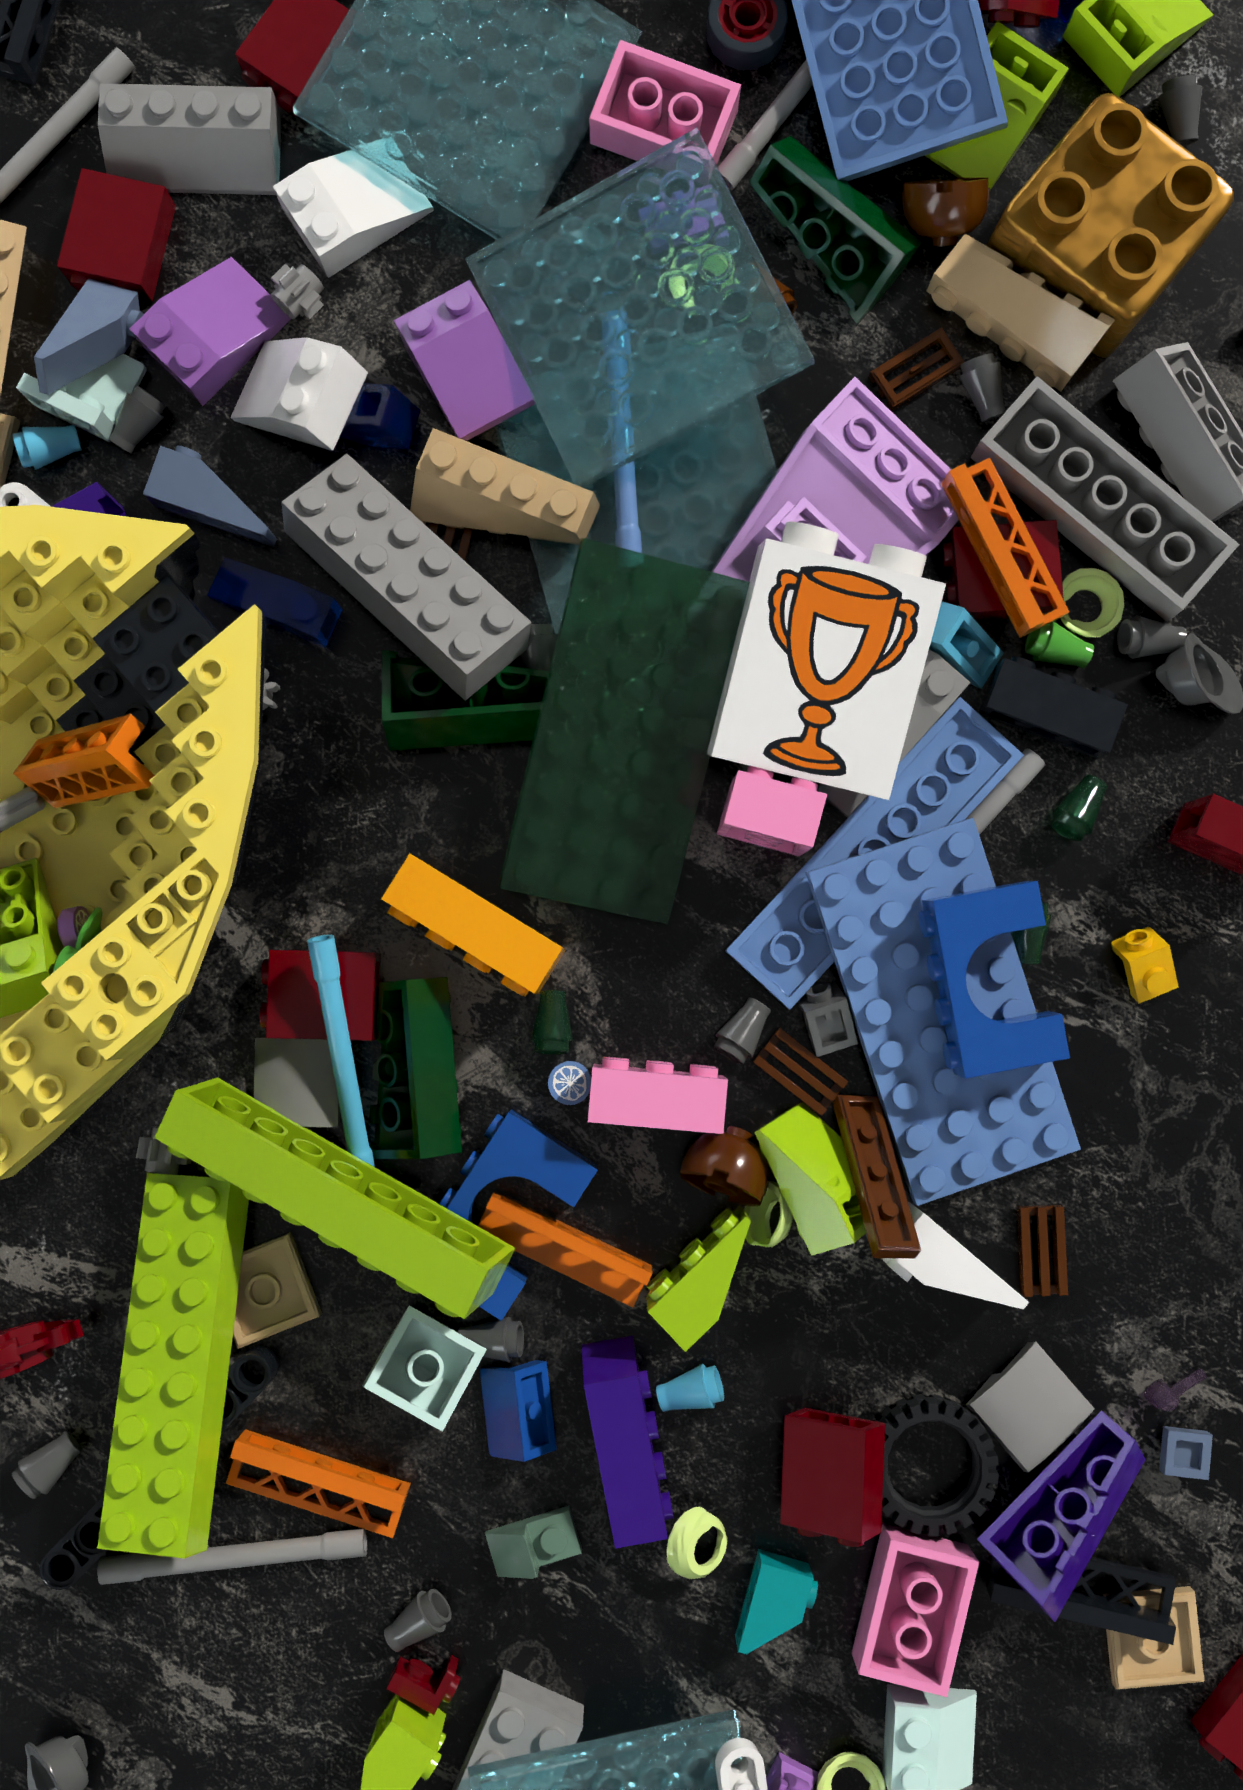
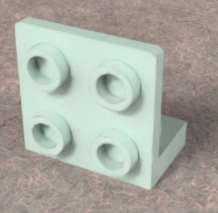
M122 354L49 395L40 393L38 379L26 373L23 374L16 388L34 406L110 442L109 437L114 430L126 393H132L136 385L139 386L147 369L143 363Z

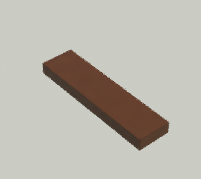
M838 1095L833 1106L873 1258L915 1259L921 1252V1247L878 1096Z

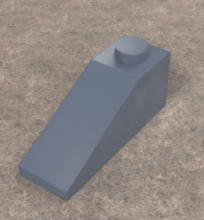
M88 278L34 356L40 393L49 395L126 352L134 338H136L129 328L144 315L139 309L138 292Z
M160 446L143 495L155 507L272 547L275 546L277 539L270 529L201 460L202 456L199 453L183 446H176L175 450Z

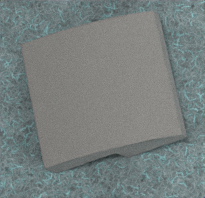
M255 1038L254 1098L302 1127H339L340 1107L328 1041L323 1039Z
M1037 1342L1027 1343L1001 1373L992 1374L966 1404L1024 1472H1030L1052 1454L1095 1409Z

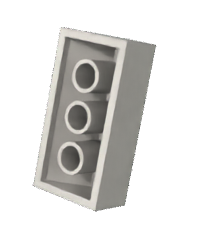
M100 83L98 129L106 174L165 186L168 193L276 195L273 186L279 182L282 113L272 87Z
M1188 342L1154 349L1113 380L1119 390L1117 391L1119 402L1128 412L1133 413L1141 426L1139 427V434L1148 447L1154 448L1162 461L1161 470L1163 475L1171 484L1177 486L1184 499L1212 522L1243 506V432Z

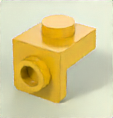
M1151 927L1130 931L1125 936L1111 942L1113 951L1123 960L1130 994L1138 1004L1179 988L1170 945Z

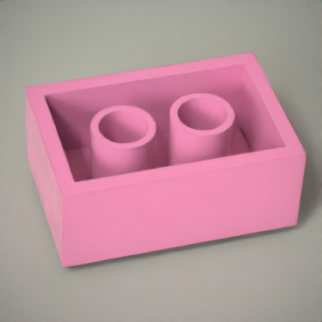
M620 40L589 117L590 144L707 187L710 184L738 112L741 84Z
M748 766L745 772L738 770L729 786L717 835L799 857L812 849L827 797L826 793L817 791L818 784L799 778H792L791 783L777 781L773 779L774 772L753 766Z
M603 1057L602 1064H594L592 1067L588 1122L724 1134L728 1079L723 1075H718V1068L716 1066L690 1064L689 1072L673 1071L674 1065L671 1062L647 1060L646 1068L629 1067V1059Z
M886 1523L882 1524L851 1653L859 1675L948 1697L979 1565L978 1559L968 1544L937 1536H928L925 1533L919 1535L910 1532L906 1528Z

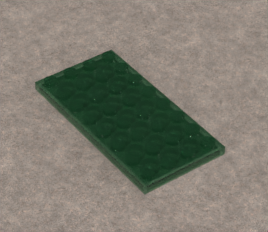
M581 538L498 884L500 889L668 925L710 760L707 750L750 582Z

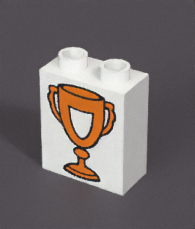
M788 521L785 524L781 542L766 538L758 546L706 753L712 757L889 800L946 583L922 578L927 556L921 553L891 545L874 544L869 564L834 555L839 537L838 533L814 525Z

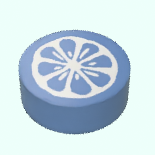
M562 1062L549 1075V1091L553 1098L562 1104H578L590 1092L591 1075L588 1069L579 1062Z

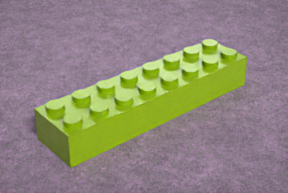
M218 1077L176 1090L154 1137L167 1145L168 1151L174 1156L187 1160L191 1159L205 1167L204 1171L210 1177L219 1181H229L241 1188L242 1194L249 1200L270 1205L280 1211V1216L285 1221L298 1226L304 1225L319 1234L318 1238L326 1245L347 1250L357 1256V1261L362 1266L374 1271L381 1270L396 1279V1284L409 1293L422 1294L434 1301L438 1310L451 1317L465 1319L493 1295L516 1249L311 1130L291 1121L274 1109Z
M147 1173L97 1549L183 1559L207 1551L249 1199L242 1194V1189L229 1181H219L212 1177Z

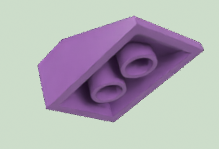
M230 257L160 298L129 329L142 347L204 406L262 348L264 342L270 341L291 318L276 305L271 295L241 265Z
M470 280L394 320L407 353L457 438L468 441L537 403L494 319Z

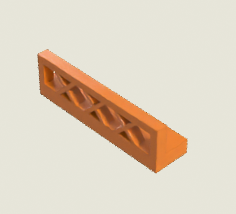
M989 457L969 468L964 463L950 470L941 485L1019 637L1021 638L1067 615L1070 611L991 458ZM984 473L992 488L988 502L984 501L973 480V477ZM995 497L997 498L1000 506L993 504ZM991 513L1006 517L1009 521L1011 530L1007 540H1004ZM1015 535H1016V537H1017V539H1018L1020 545H1019V544H1016V543H1013V542H1014V539H1015ZM1010 551L1027 556L1031 564L1027 579L1023 577ZM1035 574H1036V576H1037V578H1038V580H1039L1040 583H1037V582H1034V581H1033V580H1034V577H1035ZM1030 589L1046 594L1054 610L1043 615Z
M132 714L37 739L13 773L54 808L146 789L151 786L149 780L155 776L128 752L145 727Z
M497 1190L492 1194L478 1227L515 1247L516 1252L632 1308L643 1286H647L653 1274L651 1264Z
M246 1429L234 1443L230 1456L234 1460L226 1481L228 1485L390 1538L394 1537L411 1483ZM243 1463H247L268 1470L270 1474L256 1480L241 1475L240 1472ZM281 1475L311 1484L312 1487L301 1493L290 1491ZM274 1480L276 1486L268 1484L267 1482ZM323 1489L351 1497L353 1501L341 1507L329 1503ZM315 1493L318 1500L308 1496ZM365 1502L392 1511L389 1523L372 1518ZM357 1507L360 1513L351 1511V1509Z

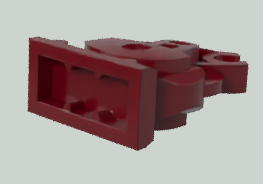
M44 1320L0 1331V1379L19 1373L54 1356V1348L84 1336L80 1320H58L44 1323Z

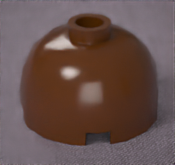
M968 177L954 178L953 180L932 179L905 182L903 184L902 204L904 216L909 227L918 235L932 237V246L956 245L958 243V236L973 232L981 224L987 212L990 192L988 178Z
M729 1126L724 1134L706 1133L701 1135L690 1146L679 1173H681L680 1177L682 1180L707 1194L715 1196V1193L719 1192L729 1195V1202L745 1206H760L768 1188L770 1168L760 1147L751 1142L753 1135L741 1128Z

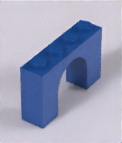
M1023 881L922 900L924 910L919 912V924L923 936L929 937L932 954L927 955V968L931 980L937 981L940 998L935 999V1011L939 1024L945 1025L948 1042L943 1043V1055L948 1069H953L955 1075L967 1079L1069 1059L1070 1054L1062 1014L1044 1011L1014 1018L993 1020L985 1016L974 1005L966 985V971L970 958L984 941L999 934L1046 925L1038 881Z
M511 1109L505 1118L500 1114L496 1115L483 1135L490 1142L482 1154L476 1151L472 1152L460 1171L467 1178L458 1192L449 1188L440 1205L473 1223L472 1208L478 1192L494 1180L515 1176L535 1182L570 1206L575 1207L598 1171V1165ZM508 1263L493 1295L479 1307L502 1321L524 1287L528 1276Z

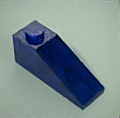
M363 383L339 437L373 447L409 449L421 410L393 385Z
M226 557L207 595L209 598L243 613L256 604L263 612L266 623L326 648L343 610L335 598L294 580Z

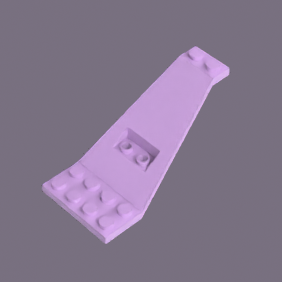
M854 377L801 434L652 662L627 689L691 748L715 720L758 546L766 538L781 542L785 524L791 521L818 526L838 533L839 537L834 553L835 556L869 564L874 544L905 548L926 556L943 540L959 520L941 485L951 469L865 385Z

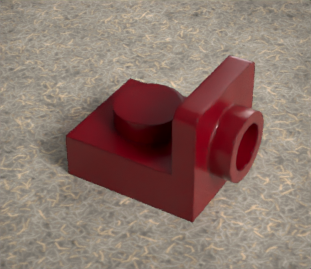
M450 1655L443 1671L438 1677L433 1674V1670L426 1663L417 1659H410L408 1661L400 1656L391 1673L387 1690L434 1715L442 1700L447 1703L451 1701L459 1685L461 1677L456 1675L459 1659Z

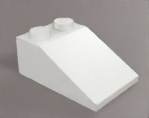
M388 139L308 163L273 186L283 211L328 278L434 211L433 206Z
M308 337L265 341L230 418L235 422L333 451L368 372L341 346Z
M908 1202L921 1252L915 1259L881 1258L894 1272L906 1282L914 1276L927 1286L1024 1309L1029 1302L925 1213Z

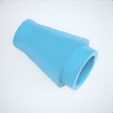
M75 425L66 427H22L23 432L13 434L14 444L23 468L34 466L35 470L73 452L82 451Z
M701 1364L667 1383L656 1386L658 1402L663 1412L679 1409L715 1408V1403L724 1401L723 1385L715 1365L705 1367L704 1364Z

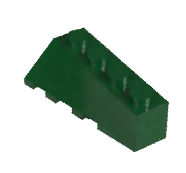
M792 136L770 145L749 181L750 185L783 228L787 226L800 243L798 248L808 260L812 258L827 278L825 283L834 295L839 294L850 308L848 313L857 324L864 319L897 280L922 243L846 180H837L835 171Z
M382 650V723L389 750L562 738L557 672L506 666L465 701L418 656L417 659L398 657L395 651Z
M448 977L379 983L375 1039L382 1045L381 1055L377 1058L376 1062H373L372 1079L379 1082L377 1104L370 1105L369 1123L376 1124L375 1142L369 1143L374 1159H425L462 1152Z

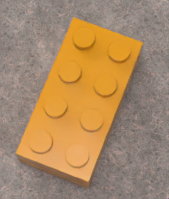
M410 853L381 898L391 905L387 911L389 915L414 928L418 923L429 928L425 937L447 950L452 951L455 945L467 952L463 958L464 961L484 973L489 974L492 968L505 975L501 984L521 996L526 997L529 991L539 994L566 950Z

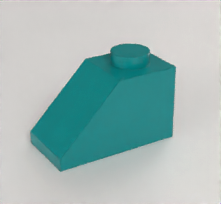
M758 1549L735 1633L738 1652L748 1654L802 1623L805 1609L813 1608L818 1590V1582L814 1580L809 1563Z

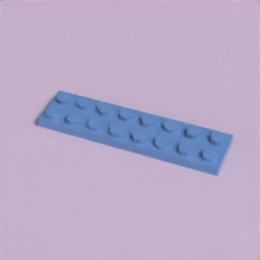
M959 697L899 762L889 800L868 795L725 951L790 1010L834 962L805 872L965 820L1024 754L967 702Z

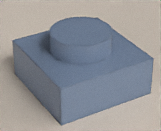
M1163 1426L1159 1471L1168 1476L1209 1480L1213 1435L1204 1430Z

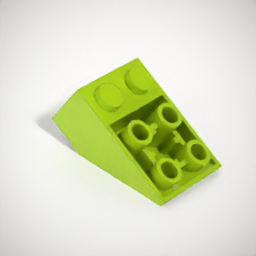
M1084 0L1075 8L1062 37L1116 96L1120 97L1212 19L1213 13L1201 0Z
M1000 22L995 23L988 33L987 39L1008 120L1007 128L924 155L957 178L987 177L990 190L1055 98L1069 70L1068 67Z
M37 858L0 869V1018L31 1009L49 994L41 982L53 973L56 960L64 948L58 934L57 921L41 865Z
M804 1102L797 1104L755 1131L761 1152L772 1169L778 1182L779 1191L789 1206L797 1224L799 1235L805 1241L811 1256L853 1244L866 1234L841 1136Z
M741 1205L734 1211L729 1207L722 1211L710 1224L713 1231L702 1242L698 1238L690 1242L679 1254L681 1262L671 1272L666 1268L663 1269L647 1285V1288L650 1290L646 1295L647 1312L685 1352L719 1320L751 1223Z
M395 1694L377 1721L364 1760L361 1790H412L420 1777L427 1780L437 1767L442 1756L438 1751L446 1738V1734L442 1732L446 1713L437 1708L433 1715Z

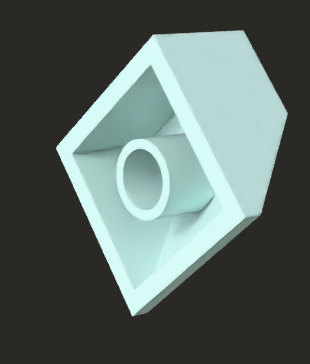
M408 1306L362 1386L443 1432L487 1349L417 1309Z
M887 1684L882 1770L887 1790H961L972 1784L977 1698L975 1690L949 1688L948 1697L901 1685Z

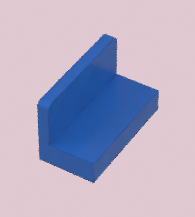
M534 1360L512 1368L492 1366L481 1368L480 1377L489 1454L492 1457L525 1462L557 1450L547 1361Z

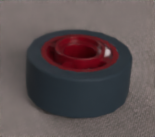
M711 0L708 7L706 28L707 42L713 55L724 65L737 70H755L769 64L780 52L785 39L788 23L785 0ZM749 21L752 22L754 25L744 26L741 25L739 22Z

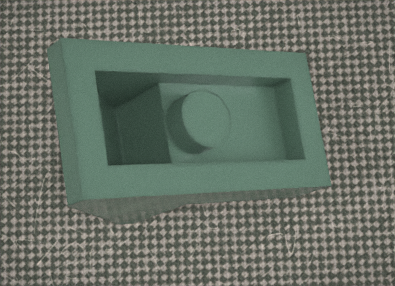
M570 1505L485 1532L498 1577L534 1579L538 1577L540 1566L582 1554V1546Z

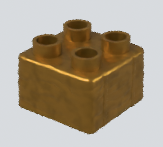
M1106 93L1097 97L1086 108L1057 146L1009 202L986 246L1012 260L1014 266L1012 271L1018 274L1033 272L1045 279L1047 290L1054 295L1064 299L1070 293L1082 300L1083 306L1080 310L1097 319L1100 313L1103 312L1115 319L1092 351L1097 356L1106 358L1118 348L1183 266L1202 246L1229 210L1234 199V193L1232 188L1215 173L1212 167L1198 160L1190 151L1145 118L1140 110L1126 103L1115 94Z

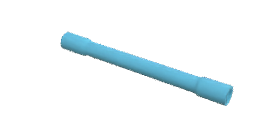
M334 935L315 936L308 939L307 943L313 976L319 991L347 1152L375 1167L373 1152L368 1142L340 985L341 972Z

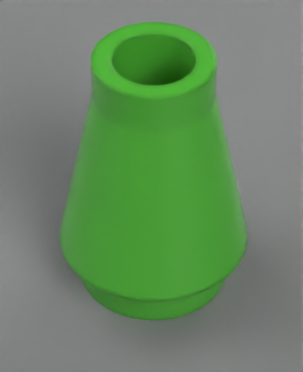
M1053 621L1028 634L1025 652L1032 655L1034 661L1073 665L1084 669L1093 656L1094 645L1083 641Z

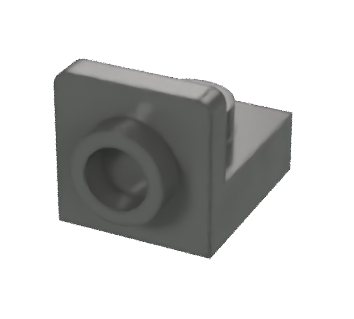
M836 982L813 984L797 1003L803 1012L815 1055L819 1057L858 1044L848 1001Z

